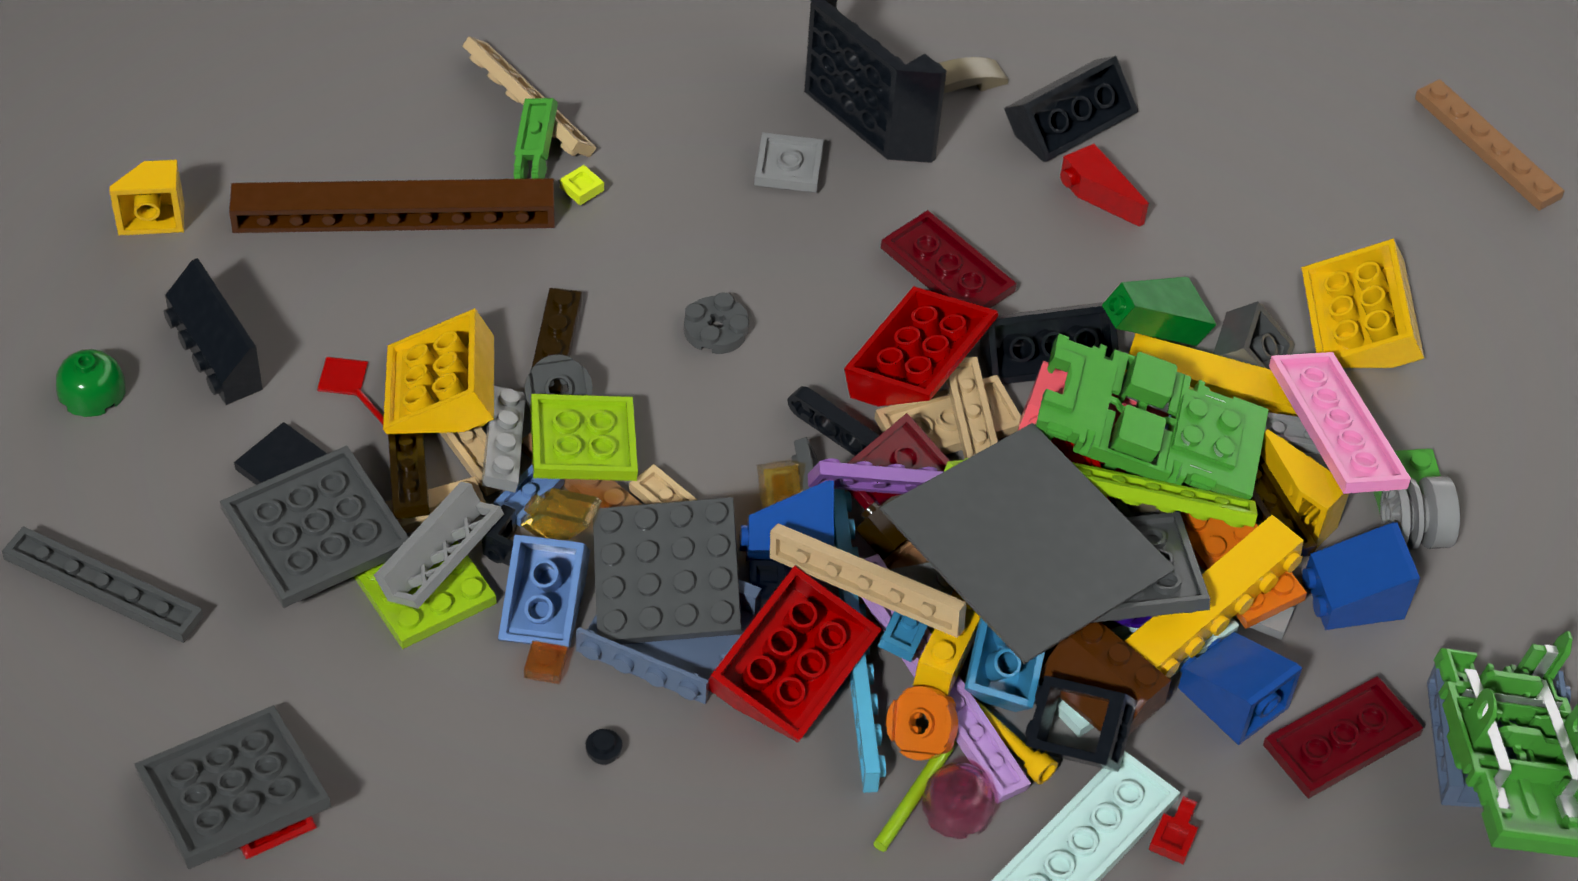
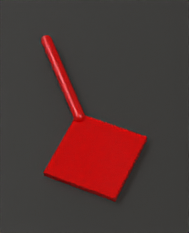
M326 357L317 391L357 396L383 425L384 416L361 391L368 361Z

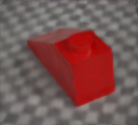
M1094 143L1063 157L1060 179L1064 186L1069 188L1077 198L1139 227L1144 225L1149 205L1148 201Z

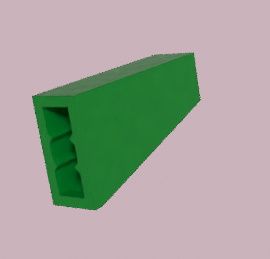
M1188 277L1121 282L1102 304L1115 329L1197 346L1217 325Z

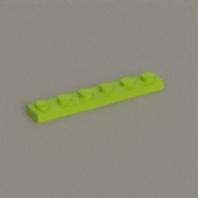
M1072 462L1105 497L1119 498L1124 503L1134 506L1141 505V503L1152 505L1166 513H1174L1175 511L1185 512L1199 520L1218 519L1224 521L1227 525L1237 528L1244 527V525L1255 526L1258 514L1256 502L1253 500Z

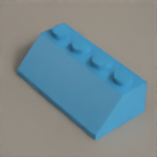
M980 617L964 689L983 703L1013 712L1032 709L1045 652L1024 664Z

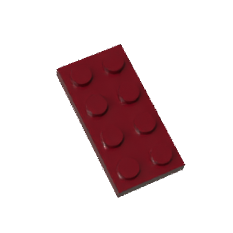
M928 210L881 240V249L932 292L986 308H992L1016 290L1017 283Z
M1376 676L1265 737L1263 746L1309 799L1421 736L1424 728L1384 682Z

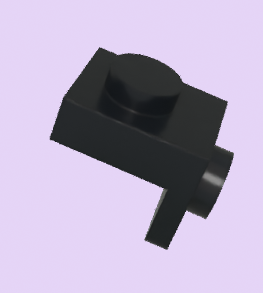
M503 504L501 508L504 515L482 538L483 555L487 556L491 561L510 566L513 541L510 538L516 531L515 509Z

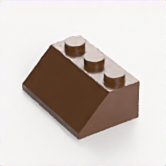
M1101 622L1090 623L1059 642L1042 666L1039 677L1042 683L1046 675L1125 693L1137 700L1129 735L1165 705L1171 683L1167 676ZM1060 691L1059 697L1101 732L1109 702Z

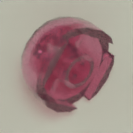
M963 762L949 763L934 771L927 780L921 808L928 818L927 823L933 830L946 837L964 839L967 838V834H974L977 831L978 834L982 833L992 822L996 805V794L992 781L981 769Z

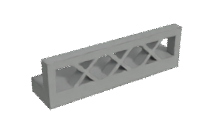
M461 481L374 574L387 600L418 609L504 515L501 506L480 502L471 483ZM480 514L486 515L482 520L472 523ZM465 538L461 543L451 546L455 541ZM444 561L439 567L429 570L434 564ZM422 585L413 595L408 594L412 588Z

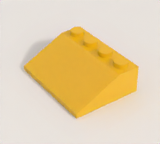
M1394 238L1301 267L1316 353L1333 352L1342 368H1394L1424 359L1405 261Z
M475 308L387 345L383 430L386 434L465 432L475 427L484 426L489 421L494 420V335Z

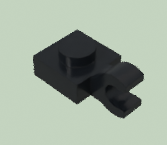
M749 560V583L762 588L760 610L785 578V565L780 562Z

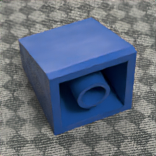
M825 481L750 514L747 525H741L739 533V551L746 552V561H775L770 559V531L778 523L834 546V481Z
M1397 522L1389 523L1311 553L1307 566L1302 571L1303 584L1306 589H1310L1313 597L1314 613L1317 617L1321 618L1325 630L1405 619L1420 581V576Z
M1233 632L1223 640L1218 638L1213 641L1206 652L1198 658L1194 656L1184 663L1181 668L1182 675L1178 688L1237 745H1240L1289 708L1302 667L1294 661Z

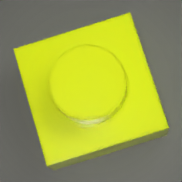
M582 165L560 179V189L576 203L582 205L604 191V182L585 165Z

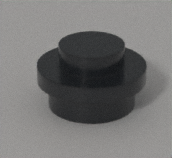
M610 729L596 730L586 739V753L597 764H610L622 752L621 737Z

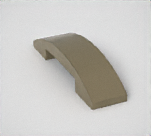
M966 57L939 63L947 70L944 93L977 85L980 91H985L1008 84V78L994 59Z

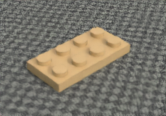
M998 375L984 378L983 383L997 439H1001L1017 432L1021 415ZM948 389L937 392L930 401L897 404L875 410V420L882 433L908 413L944 455L962 450Z

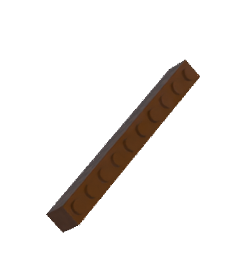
M554 178L231 183L229 213L233 233L555 228Z

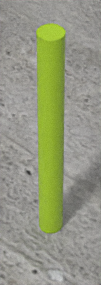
M956 740L951 751L937 758L929 759L873 842L876 849L882 852L888 849L957 746Z

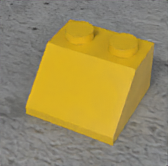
M177 160L143 161L110 186L109 192L118 235L184 232L185 204Z

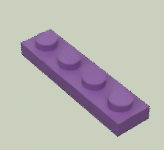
M824 459L819 461L808 473V487H814L825 481H834V489L905 494L943 472L937 471V468L934 467L906 469L901 464H891L883 467L873 466L871 462L867 461L847 464L840 463L838 459Z

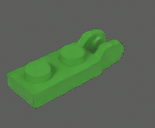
M554 98L524 99L514 152L516 156L513 169L514 179H527L529 172L528 160H533L531 169L532 179L545 178L547 170L545 160H548L558 102Z

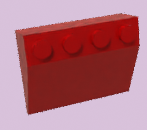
M913 286L844 368L850 398L877 407L930 401L999 316L998 311Z
M794 565L711 674L708 690L734 709L799 743L882 629Z

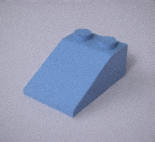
M514 535L498 640L563 649L570 648L585 588L590 549L585 543Z

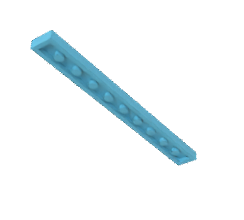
M834 489V547L859 557L858 547H852L851 540L855 539L854 519H848L847 513L852 510L851 493L841 489ZM838 587L839 598L866 617L865 604H859L858 596ZM869 646L849 674L863 793L878 792L880 778L886 777L885 756L878 755L877 746L882 745V730L880 724H874L873 715L878 714V699L876 693H870L869 685L874 684L873 663L866 662V655H870Z

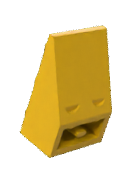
M1267 429L1264 432L1260 455L1318 548L1338 528L1349 493L1343 494L1332 473L1317 463L1314 458L1304 454L1289 444L1287 440Z

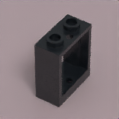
M1045 675L1043 684L1036 691L1035 703L1037 706L1034 717L1029 721L1026 728V746L1034 751L1046 752L1050 756L1119 772L1138 701L1125 693ZM1060 691L1109 702L1095 753L1047 742Z

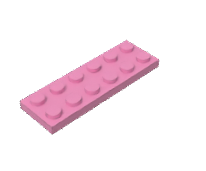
M1333 352L1271 356L1269 368L1343 494L1408 489L1411 477Z

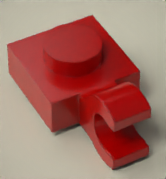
M1183 796L1175 817L1163 813L1150 843V851L1184 865L1199 828L1190 824L1197 805L1196 801Z

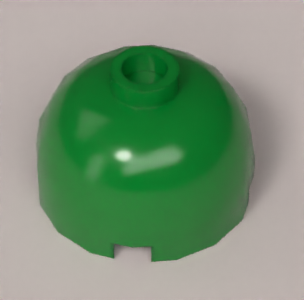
M85 349L74 352L63 360L56 373L58 400L73 415L82 417L100 416L106 413V408L113 404L116 407L121 403L126 393L124 374L117 361L103 351Z

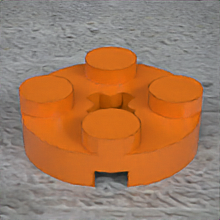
M916 686L904 690V693L897 700H893L887 712L886 728L890 740L895 741L897 747L902 750L899 751L902 755L913 760H929L951 751L958 732L956 703L951 696L945 695L934 687ZM923 714L929 723L924 733H922L920 726H916V719L922 718Z

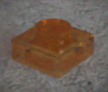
M532 641L524 667V678L560 684L568 655L567 647Z

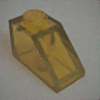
M791 460L757 465L760 499L763 509L801 492L798 465Z
M551 488L540 496L535 494L527 502L524 508L527 514L521 526L535 537L567 541L589 527L602 500L595 496Z

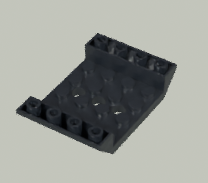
M811 0L804 92L887 160L933 162L936 159L947 70L925 53L910 63L905 64L899 57L883 47L878 40L873 39L855 22H852L837 9V0Z

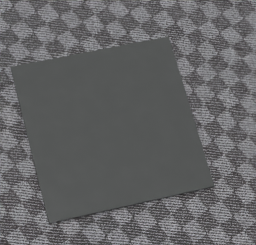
M1034 423L1029 424L880 507L882 513L1024 664L1176 570Z

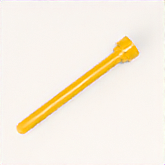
M974 697L1004 744L1025 762L1024 767L1027 769V775L1038 785L1045 783L1056 771L1058 762L1046 752H1034L1027 747L1026 743Z

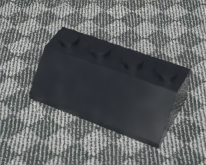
M1116 56L1096 59L1004 108L1015 137L1043 162L1051 160L1139 112Z
M198 258L192 260L165 294L168 309L164 310V316L170 328L176 327L179 331L178 338L184 350L190 349L193 353L192 359L197 370L200 373L203 371L206 373V380L213 395L219 394L225 405H228L263 390L257 348Z
M1104 302L999 315L980 338L981 352L989 377L998 375L1003 385L1035 381L1042 362H1049L1053 343L1058 334L1069 337V340L1090 348L1093 346L1099 348L1100 344L1107 346L1105 356L1110 358L1114 349L1119 350L1117 329H1115L1102 306Z

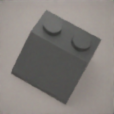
M1257 301L1226 312L1213 354L1270 369L1271 356L1292 355L1295 343Z

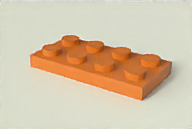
M1180 513L1197 562L1205 571L1258 527L1255 523L1254 527L1244 525V527L1237 528L1227 525L1222 520L1213 518L1199 520L1192 517L1189 513ZM1286 571L1278 578V582L1271 591L1266 594L1261 592L1254 598L1252 606L1242 615L1237 613L1236 617L1244 628L1247 629L1305 601L1307 592L1293 573Z

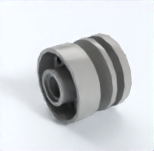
M1447 476L1423 477L1419 484H1417L1416 480L1411 478L1408 489L1382 491L1380 500L1381 526L1397 522L1409 550L1417 549L1421 542L1427 549L1451 548L1456 543L1460 527L1459 500L1453 481Z

